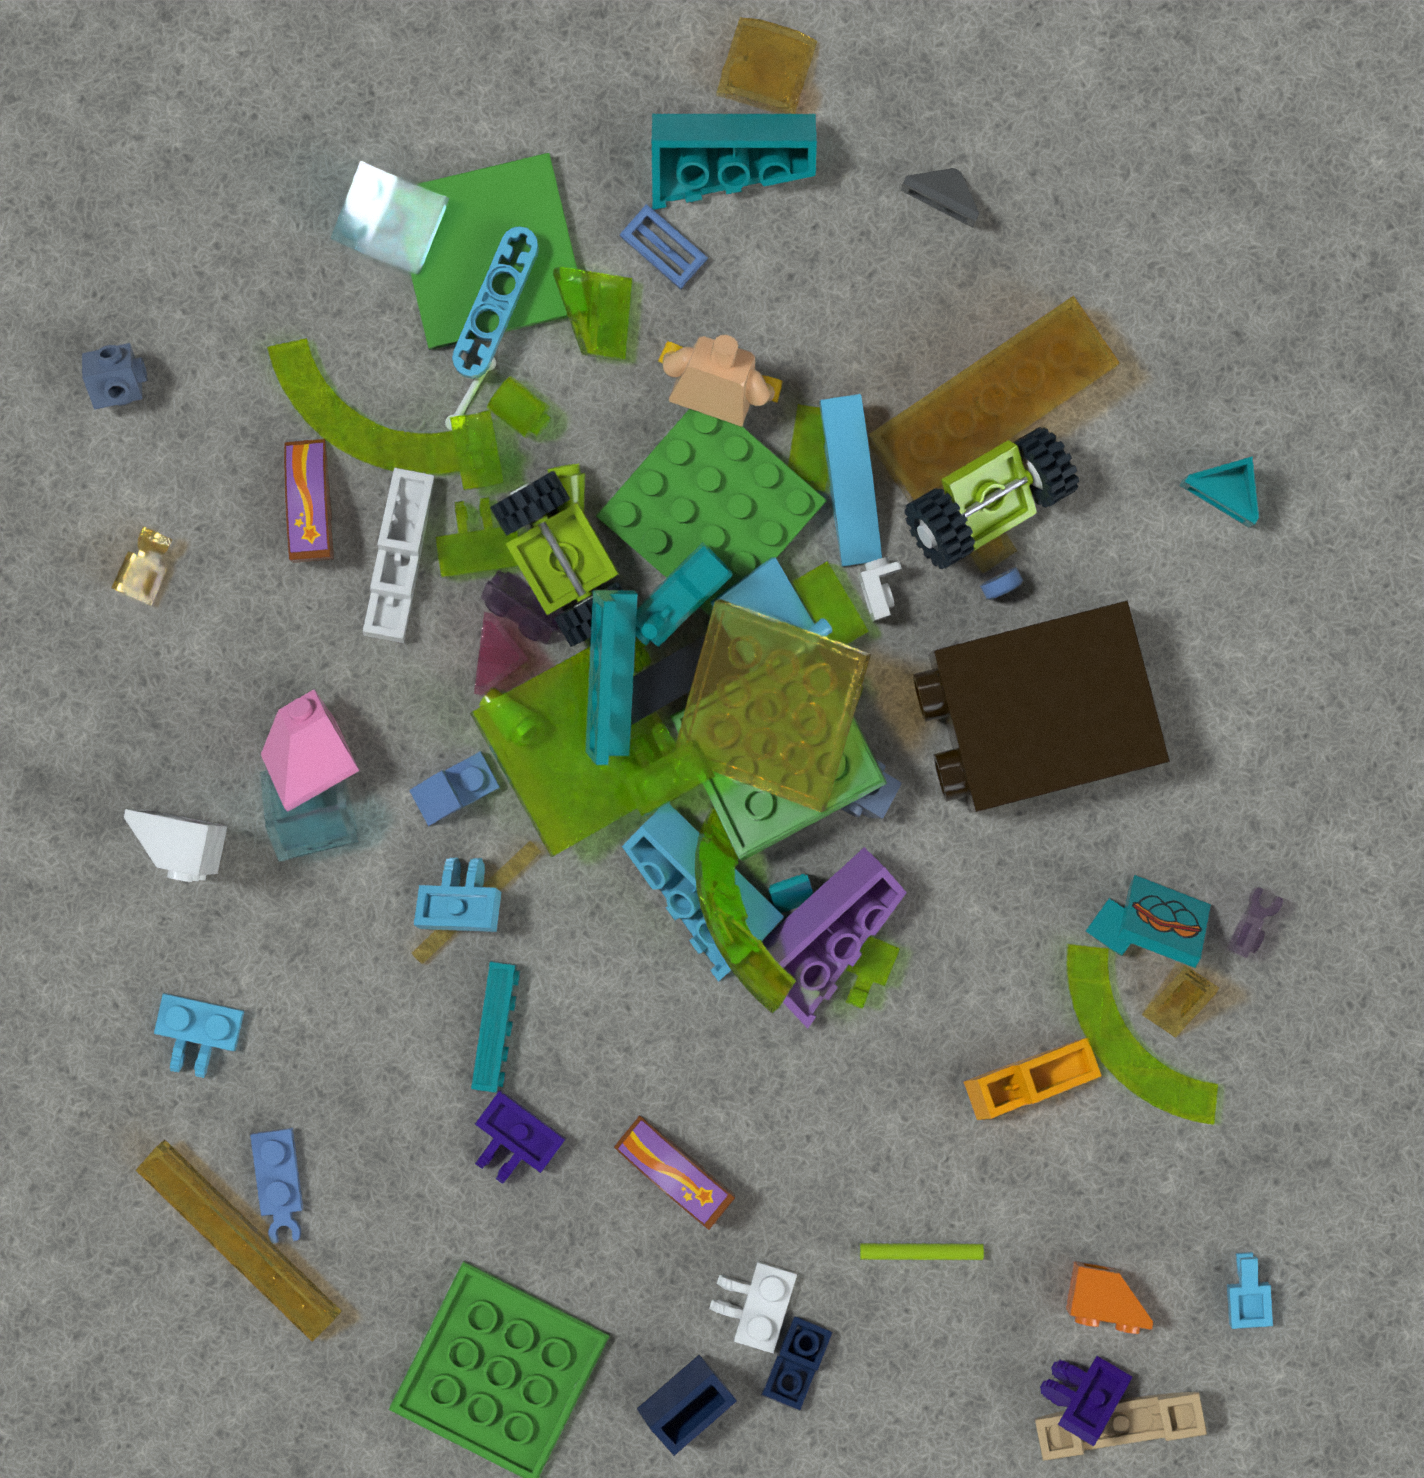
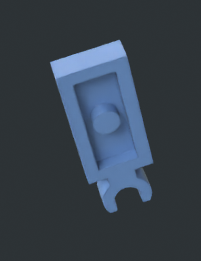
M293 1128L252 1133L250 1137L261 1216L273 1215L274 1220L268 1231L269 1239L272 1244L278 1243V1228L288 1226L292 1230L293 1241H297L301 1236V1227L292 1218V1212L302 1211L303 1203Z

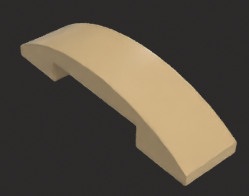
M1199 1392L1157 1394L1120 1400L1095 1446L1090 1445L1058 1425L1065 1411L1035 1418L1043 1461L1083 1455L1085 1450L1165 1438L1166 1441L1207 1435Z

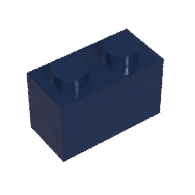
M698 1355L643 1402L637 1410L650 1430L675 1456L735 1404L737 1400L706 1361Z

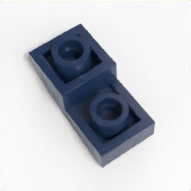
M794 1316L761 1396L800 1411L833 1332Z

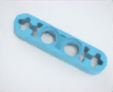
M525 227L511 228L502 237L453 351V364L458 373L465 378H479L489 369L539 251L537 238L532 231ZM521 237H526V244L531 250L529 253L521 252L516 262L517 266L524 267L522 272L519 273L510 265L500 264L502 258L506 259L509 263L511 262L514 250L509 243L511 241L518 242ZM507 273L515 279V288L508 295H499L492 288V282L499 274ZM483 311H493L499 317L498 327L489 333L480 331L476 326L478 315ZM470 333H473L480 340L491 342V345L487 348L481 343L477 355L482 360L480 366L473 364L469 370L465 369L466 363L461 358L463 352L466 354L472 352L475 341L468 339Z

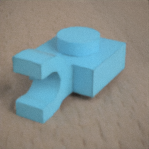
M1252 1252L1236 1253L1239 1284H1227L1230 1327L1237 1329L1273 1326L1271 1285L1268 1282H1258V1258L1253 1257Z

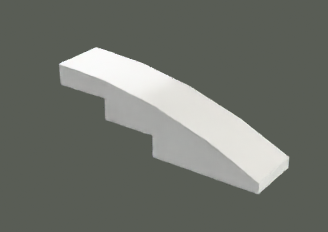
M394 468L377 544L378 554L370 586L371 595L363 627L364 636L404 643L435 479L434 475Z

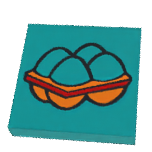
M1134 875L1128 889L1118 938L1196 968L1202 955L1211 904Z

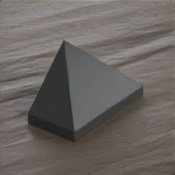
M950 168L908 175L902 184V192L973 228L979 216V211L961 171Z

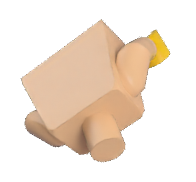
M720 335L715 340L705 336L699 337L693 348L682 347L667 341L658 362L663 363V370L668 376L677 377L669 397V402L742 427L750 404L762 406L770 401L778 403L783 381L763 376L759 371L755 370V356L749 351L738 348L735 338L729 335Z

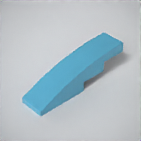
M861 394L820 400L819 405L825 437L824 448L830 480L829 489L841 566L864 564L881 559L882 552L877 506Z

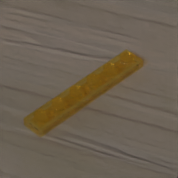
M165 1139L156 1146L135 1170L312 1342L342 1312Z

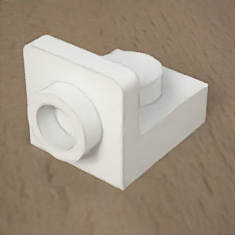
M888 557L866 563V571L858 575L872 622L888 618L891 615L889 608L895 606L889 584L881 585L880 577L897 573L902 569L900 561L890 564Z

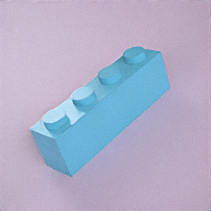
M667 801L622 846L652 890L660 889L665 896L668 905L666 909L674 920L680 918L693 937L689 941L697 953L705 952L710 961L715 965L710 971L718 982L760 944L784 917Z

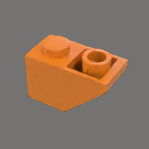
M1074 1261L1066 1306L1069 1315L1075 1316L1074 1322L1092 1327H1099L1100 1321L1116 1323V1330L1131 1334H1140V1328L1152 1330V1319L1115 1268Z

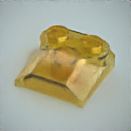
M740 17L722 69L716 96L776 114H795L817 40L798 30L765 20Z

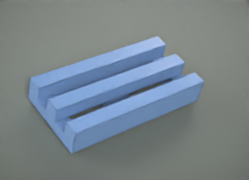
M647 204L620 233V237L680 290L708 260L701 251ZM646 218L651 220L695 260L688 264L642 222ZM635 230L639 231L684 271L682 275L679 276L634 237L632 233Z

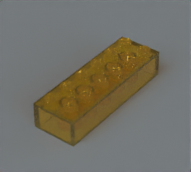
M1073 295L868 435V444L910 503L934 488H942L941 479L1004 442L1011 441L1113 372L1120 362Z

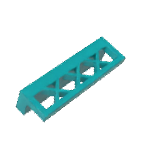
M593 590L585 752L596 765H608L609 756H629L638 596L634 590Z

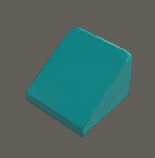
M805 873L771 884L768 888L774 906L780 913L798 908L813 894L808 875H805Z
M1108 898L1085 932L1117 955L1122 956L1131 944L1118 938L1124 908Z

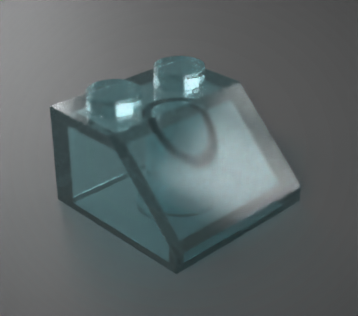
M360 162L330 239L363 254L419 275L449 198L381 168Z
M268 770L260 772L265 828L279 862L359 842L356 817L346 779L287 812Z

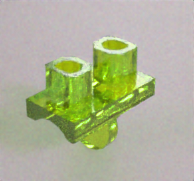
M487 410L470 415L450 417L463 490L468 491L504 484L491 411Z

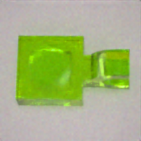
M869 936L860 948L862 955L853 967L848 965L846 968L847 972L856 975V979L845 1003L863 1009L872 984L875 983L885 987L900 948Z

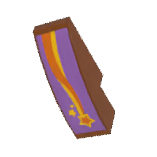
M326 439L285 442V503L289 561L300 563L334 560Z
M640 1115L614 1146L643 1175L708 1230L711 1229L735 1199V1194L708 1173L702 1165Z

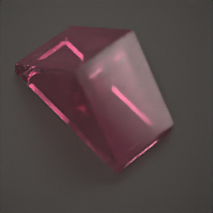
M484 612L474 694L478 696H485L491 689L499 686L530 662L496 616L488 612Z

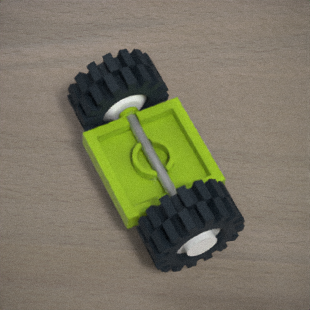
M1038 427L1014 442L1009 440L941 479L944 490L934 488L908 503L904 510L907 516L905 520L907 525L912 528L909 530L911 536L916 537L918 541L916 545L919 549L922 548L924 550L923 555L927 560L931 558V562L935 567L938 566L939 569H946L971 554L974 550L1037 514L1035 503L1038 505L1042 504L1044 508H1047L1074 493L1079 487L1077 485L1079 477L1074 474L1077 472L1076 466L1070 462L1072 459L1070 453L1066 454L1063 450L1065 445L1062 441L1057 442L1056 435L1053 432L1049 433L1047 428Z
M553 470L536 481H530L510 493V496L494 504L490 509L506 536L535 520L532 523L533 528L506 543V546L547 615L569 602L577 600L578 603L554 618L570 647H573L591 638L593 594L590 590L615 577L619 572L578 502L550 518L547 515L542 517L570 500ZM617 581L601 590L623 589Z

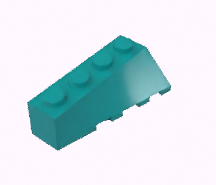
M652 114L653 210L667 207L666 201L685 199L686 203L702 200V195L724 190L726 194L742 192V187L761 183L765 187L816 176V114Z

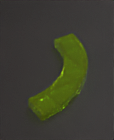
M307 338L267 347L278 381L294 408L322 438L340 451L361 462L389 471L399 468L431 475L462 472L453 431L413 433L397 431L376 424L353 410L335 394L319 371Z
M713 806L703 822L695 852V879L700 907L709 932L730 969L755 999L773 1014L781 1006L796 980L772 957L761 940L752 935L745 921L748 915L742 901L739 885L735 884V867L738 865L739 858Z
M1066 944L1067 985L1072 1006L1081 1031L1101 1063L1121 1084L1152 1106L1190 1121L1214 1125L1218 1084L1185 1076L1159 1062L1143 1048L1126 1026L1118 1011L1110 985L1108 969L1109 948Z

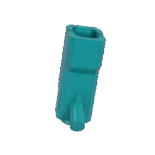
M702 542L637 607L635 636L646 646L652 641L659 647L733 575L732 571Z

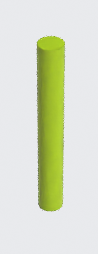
M860 1243V1260L984 1259L983 1244Z

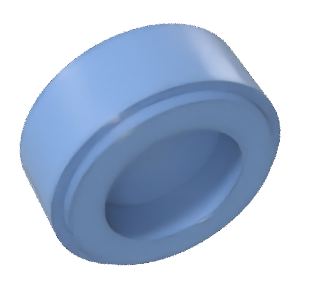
M1017 567L989 579L981 584L980 587L986 599L991 600L1015 589L1022 584L1023 579Z

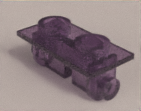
M498 570L491 581L488 580L480 598L485 601L486 607L493 614L499 617L506 616L516 623L519 631L526 638L532 641L539 640L547 645L554 630L559 628L554 618L560 614L561 609L559 608L547 615L536 596L529 604L524 598L530 592L531 587L509 571L505 574Z

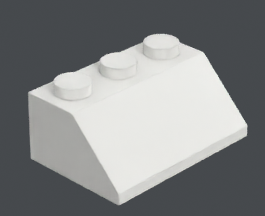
M125 809L124 819L155 866L168 870V878L192 882L206 880V875L218 874L227 831L226 825L152 810Z

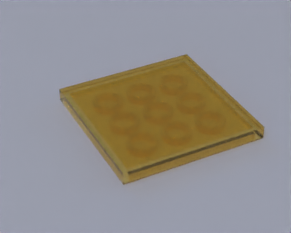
M716 600L673 756L818 812L825 811L871 653L725 600Z

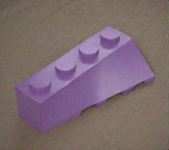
M864 847L767 935L744 960L808 1029L816 1018L813 1013L824 998L826 1000L830 999L838 988L835 982L848 965L854 966L862 955L860 948L867 938L878 933L907 892Z

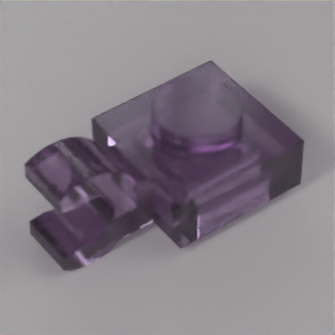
M1255 887L1250 893L1248 907L1245 913L1242 914L1226 948L1227 951L1243 958H1247L1250 952L1255 954L1258 951L1265 936V931L1261 930L1264 923L1263 919L1278 913L1283 904V898L1275 896L1272 904L1268 908H1263L1259 902L1263 889L1260 887Z

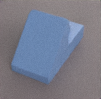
M480 751L445 771L441 770L409 791L427 825L430 826L501 787Z

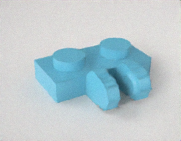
M458 858L446 859L441 886L419 885L414 925L417 928L497 931L502 892L497 888L483 887L485 864L482 858L470 859L465 887L459 886L461 863Z
M163 993L154 1034L176 1039L170 1062V1071L180 1072L185 1062V1050L187 1041L202 1044L194 1070L195 1076L204 1078L207 1073L212 1047L236 1051L245 1010Z

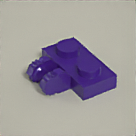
M499 1090L475 1123L476 1126L493 1138L475 1164L483 1169L493 1159L495 1151L500 1144L505 1146L514 1154L498 1171L496 1180L503 1184L521 1159L541 1173L566 1138L510 1096Z
M1099 1356L1095 1357L1087 1373L1060 1359L1054 1362L1051 1367L1052 1375L1058 1381L1056 1382L1054 1379L1043 1381L1040 1386L1041 1394L1055 1405L1067 1407L1058 1423L1060 1427L1090 1445L1095 1446L1128 1387L1132 1376ZM1068 1387H1078L1075 1392Z

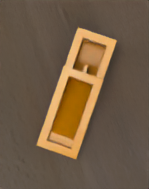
M1087 1037L994 1069L963 1082L976 1119L984 1120L992 1119L1024 1105L1037 1103L1102 1075Z

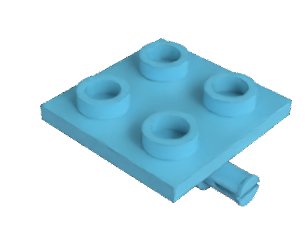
M771 557L710 602L751 671L757 670L777 654L784 664L789 665L801 654H810L816 649L817 642L832 633L831 625L824 618H821L815 624L813 623L776 557Z

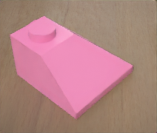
M315 689L278 710L261 756L286 811L289 812L355 774L359 769L335 718Z

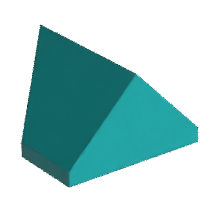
M1253 456L1189 474L1179 485L1248 528L1255 525L1259 519Z

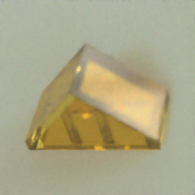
M1176 962L1143 1011L1142 1016L1176 1038L1216 995L1219 987L1185 964Z

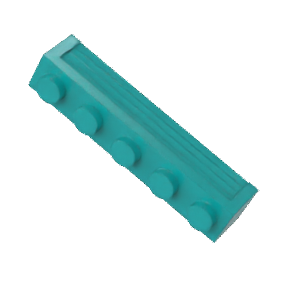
M490 961L471 1086L473 1090L497 1093L499 1087H504L506 1072H501L502 1061L507 1062L509 1047L505 1046L506 1036L511 1037L513 1021L508 1020L510 1011H515L517 996H513L512 992L513 986L519 985L520 970H516L517 964Z

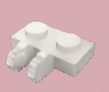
M757 1261L751 1283L719 1275L718 1285L728 1291L747 1294L746 1301L742 1308L732 1305L728 1301L715 1299L711 1301L709 1309L716 1313L740 1319L734 1342L774 1353L797 1273Z

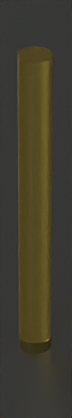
M530 840L483 884V887L497 888L501 891L541 851ZM435 930L411 952L412 955L423 965L458 930Z

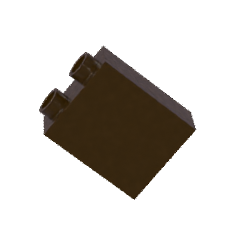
M1128 600L933 650L928 654L932 669L913 674L914 687L924 721L927 722L944 717L953 748L933 754L944 799L948 802L965 797L969 812H978L1170 762Z

